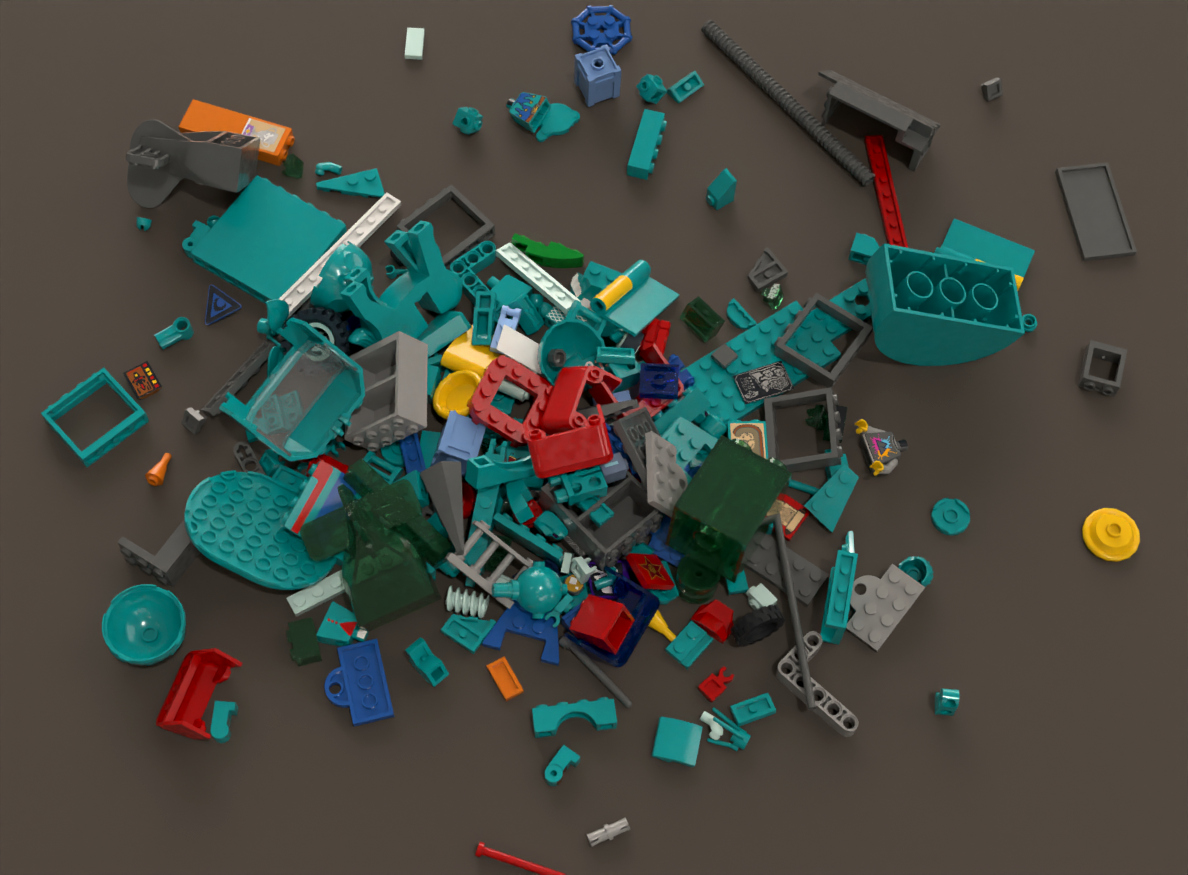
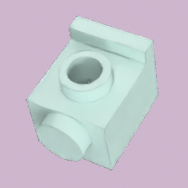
M762 583L757 587L752 586L746 592L748 603L754 610H759L763 606H774L778 600Z

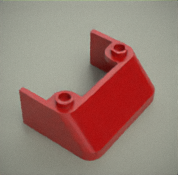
M656 344L639 353L650 368L643 374V382L648 389L634 398L637 399L639 407L609 418L617 421L644 407L647 408L650 416L653 417L673 399H677L682 395L684 391L682 382ZM604 381L588 390L597 404L603 405L618 402Z
M597 366L562 368L557 374L541 418V429L545 433L553 435L586 427L585 416L576 411L585 383L594 387L604 381L612 392L622 382V379Z
M600 404L596 405L598 415H591L585 420L586 427L546 436L545 431L540 429H533L529 432L527 422L523 423L536 477L547 478L604 464L613 459V451Z
M217 648L190 651L185 656L158 714L156 725L164 730L194 740L210 739L211 735L205 732V721L201 719L216 684L226 681L231 674L230 669L241 667L242 662Z

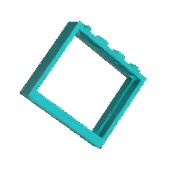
M104 367L97 373L94 372L90 378L79 383L75 389L64 394L60 400L53 405H49L41 413L45 422L86 468L149 422L146 412ZM107 383L133 411V414L85 450L81 451L55 421Z

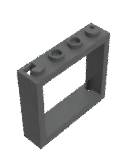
M452 184L442 189L437 196L430 198L425 205L415 209L410 216L402 219L396 225L397 230L408 232L420 220L423 221L449 200L453 199L481 228L442 257L443 263L448 270H450V265L453 261L495 235V225Z
M816 293L813 298H808L804 305V310L798 311L794 318V323L788 324L784 331V336L778 337L774 344L776 346L774 355L827 388H832L869 339L873 327ZM814 307H817L859 333L831 372H828L786 346Z
M831 387L764 399L768 460L772 473L778 475L842 465L841 457H843L844 451L839 440H842L841 428H838L841 418L839 411L836 409L839 401L838 395L834 394ZM827 400L831 453L780 460L776 409Z

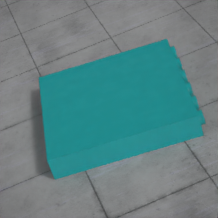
M257 175L193 249L191 256L195 264L266 304V301L279 299L347 232L343 221L332 218L327 212L316 209L313 204L302 201L297 195H291L281 186L277 187L268 179Z

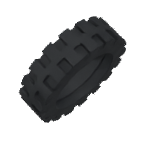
M777 605L763 606L759 610L756 609L752 613L746 614L744 618L739 619L730 631L737 645H752L778 631L784 625L785 618Z

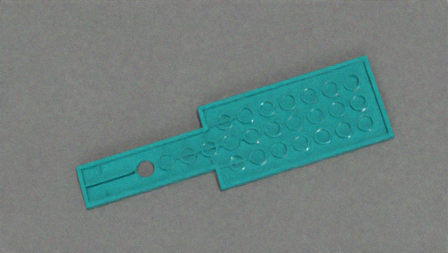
M866 278L829 300L864 322L872 318L870 303L864 306L857 305L855 302L857 296H865L869 301ZM794 301L725 343L738 355V358L727 368L723 369L711 358V354L717 349L684 368L688 369L694 377L695 384L692 388L694 386L698 387L712 404L708 408L709 413L715 416L717 414L721 415L726 420V426L728 421L741 420L764 406V399L745 404L734 380V375L782 361L793 387L810 377L774 355L776 340L778 337L784 336V331L789 323H794V318L798 311L804 310L797 301ZM816 308L810 312L786 346L824 368L841 357L840 351L832 342L852 329ZM780 393V394H777V395H773V396H770V397H767V398L777 397V396H780V395L783 394V393Z

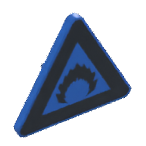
M210 285L205 324L211 325L241 309L242 305L214 285Z

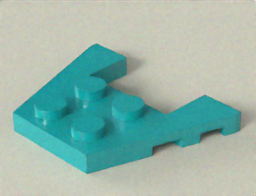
M681 416L677 417L661 435L662 438L673 444L676 448V464L685 473L689 487L688 494L697 483L684 468L698 451L704 447L716 460L728 448L725 443Z

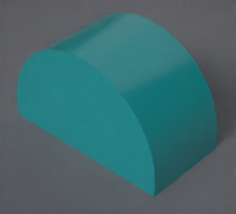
M885 243L871 256L867 263L865 274L875 344L880 352L895 361L919 366H944L965 363L994 354L1008 347L1025 334L1014 269L1011 267Z

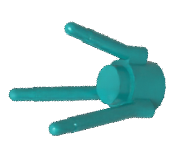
M713 707L712 711L726 723L716 717H713V721L733 733L730 738L733 744L708 738L707 741L732 748L735 751L738 748L744 750L751 735Z

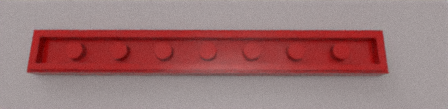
M865 136L864 141L871 173L875 174L873 181L887 244L908 248L883 136Z

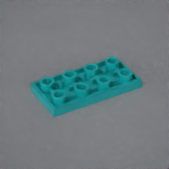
M496 513L494 515L493 521L497 531L545 561L548 559L554 562L558 569L561 570L564 555L563 550L556 544L551 546L546 543V539L540 534L534 535L530 533V529L524 524L517 525L513 522V518L506 513H503V515Z

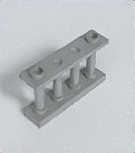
M474 520L472 524L477 529L464 544V554L456 555V553L449 552L445 559L492 596V584L499 579L514 558L524 566L513 580H517L518 576L525 569L532 567L533 560L528 557L525 560L490 532V526L482 520L480 522ZM484 533L493 541L475 564H471L469 567L464 563V557ZM498 546L502 547L508 554L491 576H487L484 579L479 575L480 569ZM494 597L508 609L514 604L510 598Z

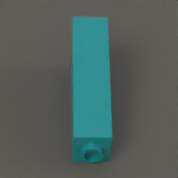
M447 311L439 314L428 324L429 327L417 340L428 344L429 358L469 330L471 325L462 312Z

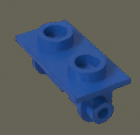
M671 355L668 363L682 382L684 390L687 387H692L695 384L694 377L688 369H684L681 372L680 370L685 365L679 356Z

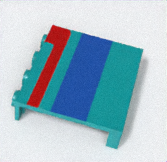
M320 460L316 464L313 463L307 473L310 475L307 480L304 479L298 488L300 490L297 497L294 496L289 504L291 507L288 513L285 512L279 523L282 525L279 530L282 531L286 528L336 558V564L341 566L346 563L382 496L323 460Z

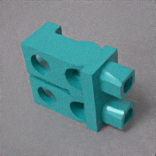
M599 465L548 477L551 487L561 484L562 489L554 491L557 503L568 502V505H573L575 502H581L598 495L599 498L607 496L608 486Z

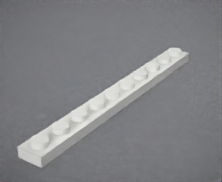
M386 193L279 298V300L287 302L289 306L287 319L311 296L314 286L319 288L323 279L319 274L333 252L342 243L349 245L347 241L360 247L401 206L400 200Z

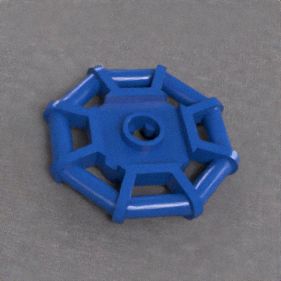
M613 5L586 6L582 13L571 20L573 29L572 41L587 52L599 49L607 44L610 54L616 55L624 45L632 40L631 19L629 16H625L616 10ZM594 13H607V14H606V15H598V16H595ZM587 16H589L588 21L586 23L582 22ZM624 27V34L619 33V28ZM579 28L584 29L583 35H580ZM603 29L604 33H600L598 30ZM615 39H616V41H617V40H620V41L617 42L615 45L613 44V41H614ZM585 41H591V42H592V46L589 45V44H588L587 42H585Z

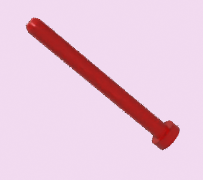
M483 842L479 843L475 856L480 858L481 855L540 875H566L562 872L485 847Z

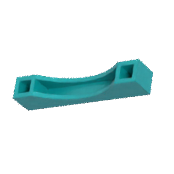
M482 455L467 460L465 480L475 489H483L484 487L499 485L508 481L532 477L535 473L530 456L512 462H498Z

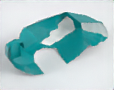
M577 273L572 278L570 284L571 293L581 301L582 306L593 311L590 301L603 289L590 285L587 278ZM578 312L579 315L588 320L589 325L593 328L595 327V321ZM607 320L600 336H610L611 340L619 343L624 339V333L627 334V332Z

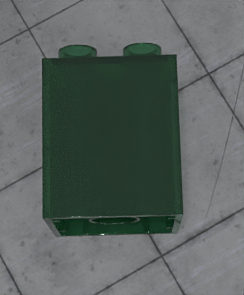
M721 435L674 505L665 545L735 583L779 514L792 473L787 471V467L780 460L772 457L765 459L752 452L751 447L745 441L737 438L730 440Z

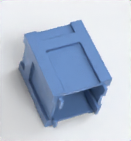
M607 44L599 49L575 55L574 82L576 86H579L588 107L593 106L594 103L620 96L621 69L612 58Z
M450 410L446 424L443 425L431 466L440 461L461 462L462 478H465L467 460L478 456L486 426L481 423L476 425L472 422L471 418L460 415L455 410Z

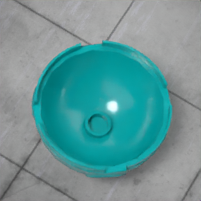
M347 241L349 245L342 243L322 268L319 276L323 279L319 288L314 286L310 300L312 306L335 310L334 314H343L350 311L351 309L340 293L347 287L344 277L356 266L368 269L372 286L374 277L369 257L362 249Z
M141 584L122 591L113 598L106 614L104 613L102 634L106 645L117 659L125 663L144 666L161 662L172 656L185 638L186 617L182 604L172 592L157 587V585Z

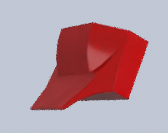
M715 599L708 604L701 605L690 621L692 620L707 634L724 644L731 634L730 630L734 625V611Z

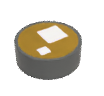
M574 574L566 577L564 584H567V593L570 595L580 594L584 589V583L580 584Z

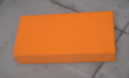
M505 656L486 665L506 702L524 693Z

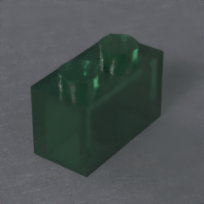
M699 296L686 305L680 316V319L705 342L715 337L725 322Z
M309 617L289 622V630H286L288 642L293 644V648L290 649L292 661L296 660L298 667L322 661L313 618Z

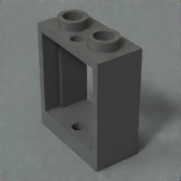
M1090 340L1085 349L1078 386L1086 390L1101 392L1104 395L1115 396L1121 385L1127 349ZM1092 357L1117 364L1114 382L1088 375Z

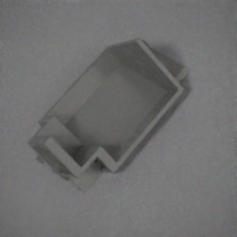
M832 70L818 72L819 76L835 83L834 87L831 86L826 94L828 98L824 103L825 109L821 115L823 118L822 126L825 127L841 102L898 130L896 142L914 150L908 169L915 172L929 150L933 137L941 124Z

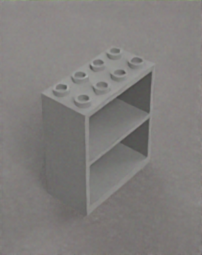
M398 331L349 356L363 368L365 397L363 398L362 405L358 409H354L350 414L351 419L349 421L352 423L350 427L345 425L346 441L353 443V445L364 447L368 451L375 452L427 427L428 344Z

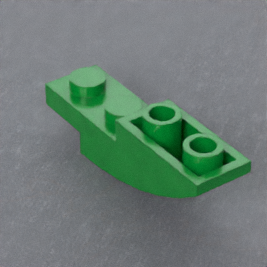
M515 233L512 237V244L537 265L551 268L582 267L584 264V254L578 250L567 248L561 243L551 241L548 246H545L542 242L533 241L524 235Z

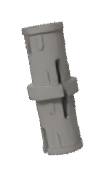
M624 817L609 825L606 823L603 825V828L586 835L591 847L607 839L613 840L614 836L629 831L630 826H628L629 824Z

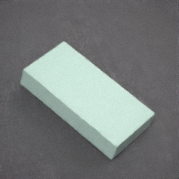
M407 28L405 59L422 60L424 28Z

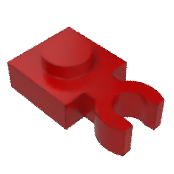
M725 666L720 669L717 677L712 673L698 686V690L711 703L727 689L724 683L728 684L734 678V674L724 677L723 673L727 669Z

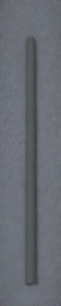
M775 506L772 507V515L808 710L816 709L782 521L779 507Z

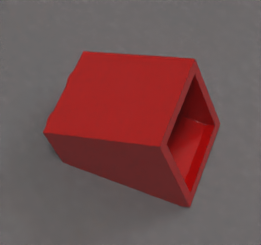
M589 594L581 603L580 611L572 619L569 629L576 637L616 655L635 619L624 604Z

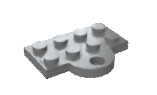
M653 431L645 433L648 504L673 518L678 516V501L685 499L688 495V481L681 467L676 464L677 451L675 446Z
M894 564L889 567L881 579L871 575L857 578L853 583L850 602L851 607L856 612L847 623L846 629L878 652L925 587ZM857 585H864L866 587V592L863 595H858L854 589Z

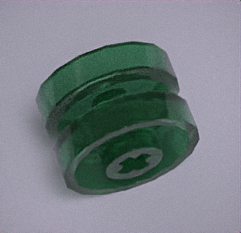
M694 552L687 554L679 562L674 578L679 596L689 603L700 604L707 602L713 598L721 578V569L718 562L706 553Z

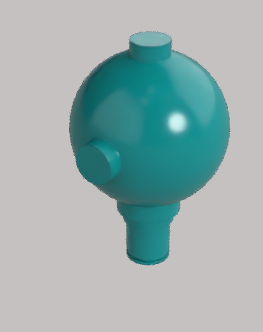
M533 561V566L525 569L518 576L517 580L492 584V597L510 598V600H517L519 605L524 610L532 613V618L543 619L544 613L553 610L560 602L562 596H566L568 592L567 584H562L558 574L545 566V561Z

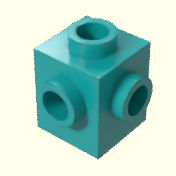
M647 74L636 85L640 91V96L646 101L655 104L668 92L662 84V79L657 75Z
M472 107L458 108L452 124L459 127L460 131L465 134L475 133L482 127L483 116L478 114L479 111Z

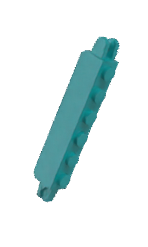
M491 439L485 456L498 462H507L508 441H503L500 455L494 454L496 439ZM503 483L478 489L472 522L474 520L478 522L484 521L490 526L489 531L492 533L494 528L493 517L497 513ZM472 522L468 539L477 529V527L474 526ZM483 533L464 557V563L469 567L471 564L474 565L490 545L491 538ZM486 563L480 569L479 575L484 574ZM467 577L465 586L474 588L475 582Z

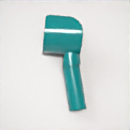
M393 265L385 267L387 272H391L386 273L389 279H394L397 275L408 271V269H395Z

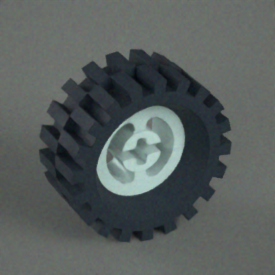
M313 307L302 310L292 316V318L306 321L314 329L318 327L325 330L328 334L324 336L328 340L330 338V342L347 356L351 354L352 350L349 349V346L353 344L348 342V338L352 334V330L347 331L346 326L349 324L347 320H341L343 316L340 313L334 314L335 310L330 308ZM286 339L281 342V348L286 347L287 350L283 352L284 356L293 346ZM317 344L312 349H320L322 354L315 353L309 349L295 364L297 366L295 370L298 372L305 371L304 374L306 375L314 374V376H319L336 370L344 362Z

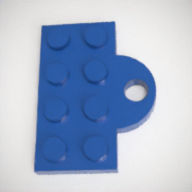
M372 639L338 647L341 667L334 669L327 676L324 685L328 700L337 707H350L354 727L394 717L378 640ZM333 685H339L341 690L337 694H332L330 688Z

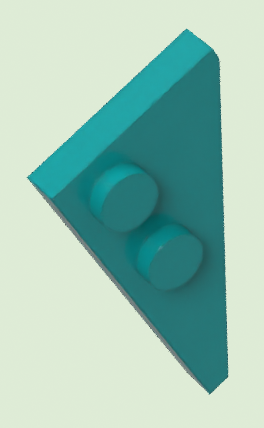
M377 168L316 183L317 190L325 192L334 190L341 191V194L359 195L365 198L374 196L380 197V199L385 195Z

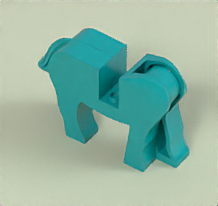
M420 220L408 232L396 230L384 241L406 266L408 271L396 279L380 298L375 295L372 289L370 272L367 268L356 266L344 277L347 287L340 294L353 314L360 319L361 328H357L349 336V343L367 348L398 331L417 339L429 326L415 306V302H418L423 309L440 314L455 308L459 304L462 297V280L459 275L446 269L440 249L435 242L433 226L430 222Z

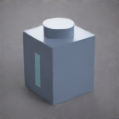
M620 452L613 454L614 457L610 462L599 465L606 484L626 478V472L629 467L627 460L622 458Z

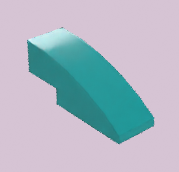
M476 291L472 345L491 346L497 304V294L495 291Z
M522 478L506 482L510 506L519 523L522 524L534 517L527 504L533 497Z

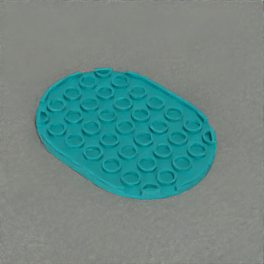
M231 470L221 472L219 475L208 477L201 481L193 489L187 500L184 522L187 534L194 546L211 561L259 585L279 590L305 588L325 578L337 561L333 556L286 528L282 531L279 530L282 525L279 523L285 512L288 513L291 507L289 504L293 497H297L299 493L295 489L269 476L253 471L236 472Z

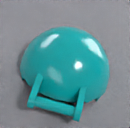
M578 300L573 301L564 320L555 323L546 331L538 347L537 359L543 377L552 386L558 372L564 368V365L562 367H552L549 364L548 354L551 349H563L566 353V359L578 352L587 359L596 355L597 346L605 347L604 340L600 335L607 320L582 306ZM579 312L595 321V327L593 328L587 322L575 319L577 313ZM585 383L583 392L592 388V386Z

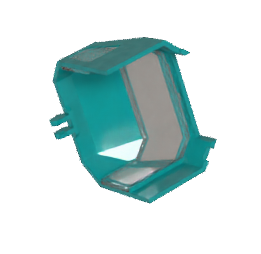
M291 317L286 322L288 326L284 329L279 327L276 330L278 334L293 345L246 405L227 392L225 395L227 401L226 403H221L219 409L288 461L317 458L318 455H322L326 451V445L330 440L335 439L337 435L343 436L344 432L340 427L343 424L350 427L352 424L349 421L351 419L350 414L354 409H358L362 405L363 398L365 397L363 368L306 321Z

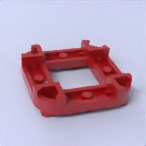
M501 355L485 368L483 376L467 402V407L473 418L472 422L476 425L479 423L485 425L511 441L510 446L512 447L528 446L523 423L521 424L490 404L505 378L534 396V402L523 423L527 422L529 432L533 429L542 430L540 421L553 386L546 379L517 361Z

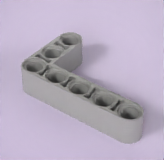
M815 631L808 632L803 637L808 662L818 653L822 644V636ZM812 640L817 645L811 646L808 644L807 641ZM795 645L779 662L776 669V678L807 705L804 687H799L796 683L798 681L803 682L799 660L794 656L798 654L797 646ZM787 668L790 670L791 673L785 674L781 671V669ZM811 677L813 693L821 698V701H815L816 709L813 711L841 736L851 737L859 724L857 717ZM832 708L837 714L831 715L827 709ZM849 722L853 728L847 729L843 723Z

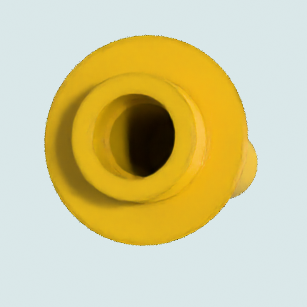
M652 609L644 617L646 619L644 624L663 634L670 642L677 637L668 628L659 610L654 611Z

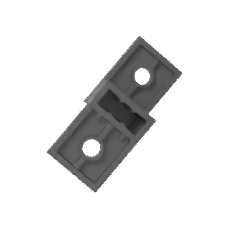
M184 520L155 556L123 536L117 542L121 548L120 552L125 556L126 562L133 566L135 564L140 566V570L146 575L150 576L152 574L157 577L156 580L164 586L168 584L171 587L176 585L201 553L190 540Z

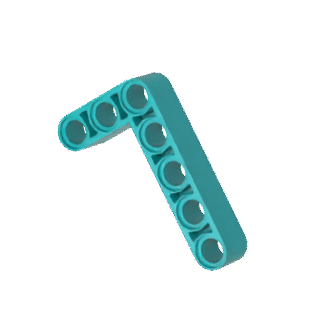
M491 241L480 243L450 265V271L459 275L462 280L463 294L474 306H476V291H490L475 274L496 260V246ZM498 299L496 304V316L494 325L495 329L497 327L498 320L501 314V309L503 306Z

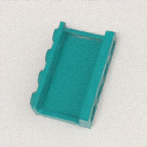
M838 550L835 567L831 568L820 632L823 642L839 645L846 630L858 557L856 553Z

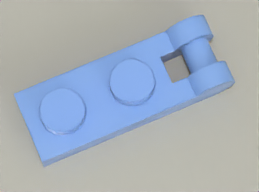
M502 306L490 346L491 352L504 354L497 350L503 326L507 325L516 331L522 309H510L509 306ZM507 315L512 316L513 319H507Z

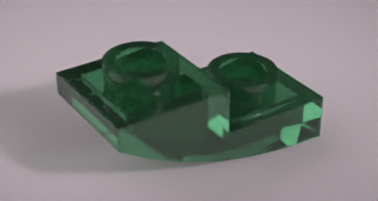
M494 534L511 548L512 538ZM498 546L485 563L484 570L494 572L508 552Z

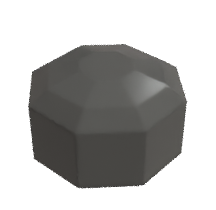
M551 349L548 354L549 364L552 367H562L564 365L566 353L563 349Z

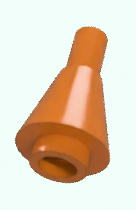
M165 453L161 461L145 474L149 484L153 486L163 484L167 464L172 458L171 454Z

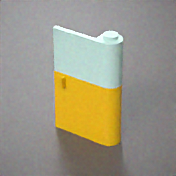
M471 325L469 330L454 339L446 349L441 359V366L455 372L470 370L482 377L485 368L495 358L501 355L509 356L491 352L490 346L472 345L473 325ZM525 366V367L528 368L529 370H531V371H533L534 373L538 374L536 371H534V370L530 369L529 367ZM505 378L498 391L522 402L525 399L528 400L531 394Z

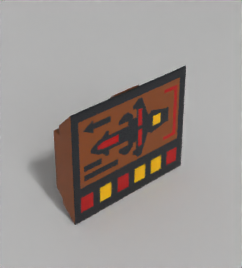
M148 361L123 373L137 399H145L162 388Z

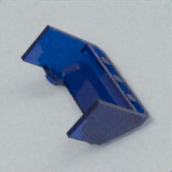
M605 566L604 570L616 577L612 585V593L618 597L617 602L624 604L635 619L616 655L582 639L578 640L568 633H565L564 636L615 667H622L627 663L657 612L660 601L651 592Z

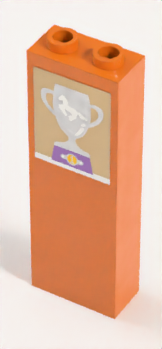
M194 99L178 126L180 133L227 131L260 137L258 160L281 166L283 160H286L288 149L290 146H293L295 141L292 128Z

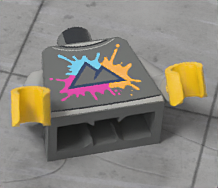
M860 419L854 424L859 427L856 429V433H863L859 444L870 474H874V476L890 474L898 465L901 457L900 452L908 450L907 441L905 439L896 441L892 432L873 428L864 419Z

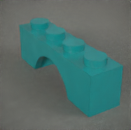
M601 697L597 701L583 699L573 704L560 702L556 706L537 705L536 708H532L535 738L555 736L558 727L565 720L575 717L589 721L596 731L616 729L617 717L614 699Z

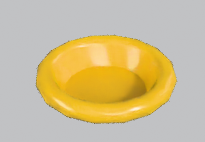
M459 370L445 377L439 383L433 395V408L436 413L445 419L448 418L450 410H455L460 415L468 416L470 413L467 402L474 393L481 377L470 370Z
M1102 508L1093 511L1085 519L1082 527L1083 540L1087 548L1095 556L1106 561L1119 562L1130 558L1137 551L1140 543V533L1135 521L1126 513L1114 508Z

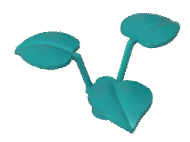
M279 299L265 302L267 306V319L261 318L257 324V331L266 334V339L276 344L269 353L267 377L284 357L283 352L287 351L285 348H281V344L273 338V336L278 335L276 330L279 327L284 328L283 321L289 315L287 302Z

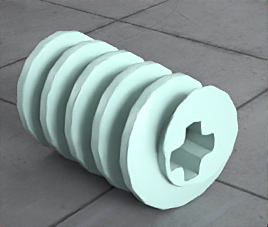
M450 585L446 597L448 611L451 612L455 608L456 613L462 610L463 614L467 615L470 611L471 616L474 617L478 612L479 618L482 619L489 604V595L484 599L482 592L479 597H476V592L473 591L469 596L468 589H465L463 594H461L460 587L453 592Z

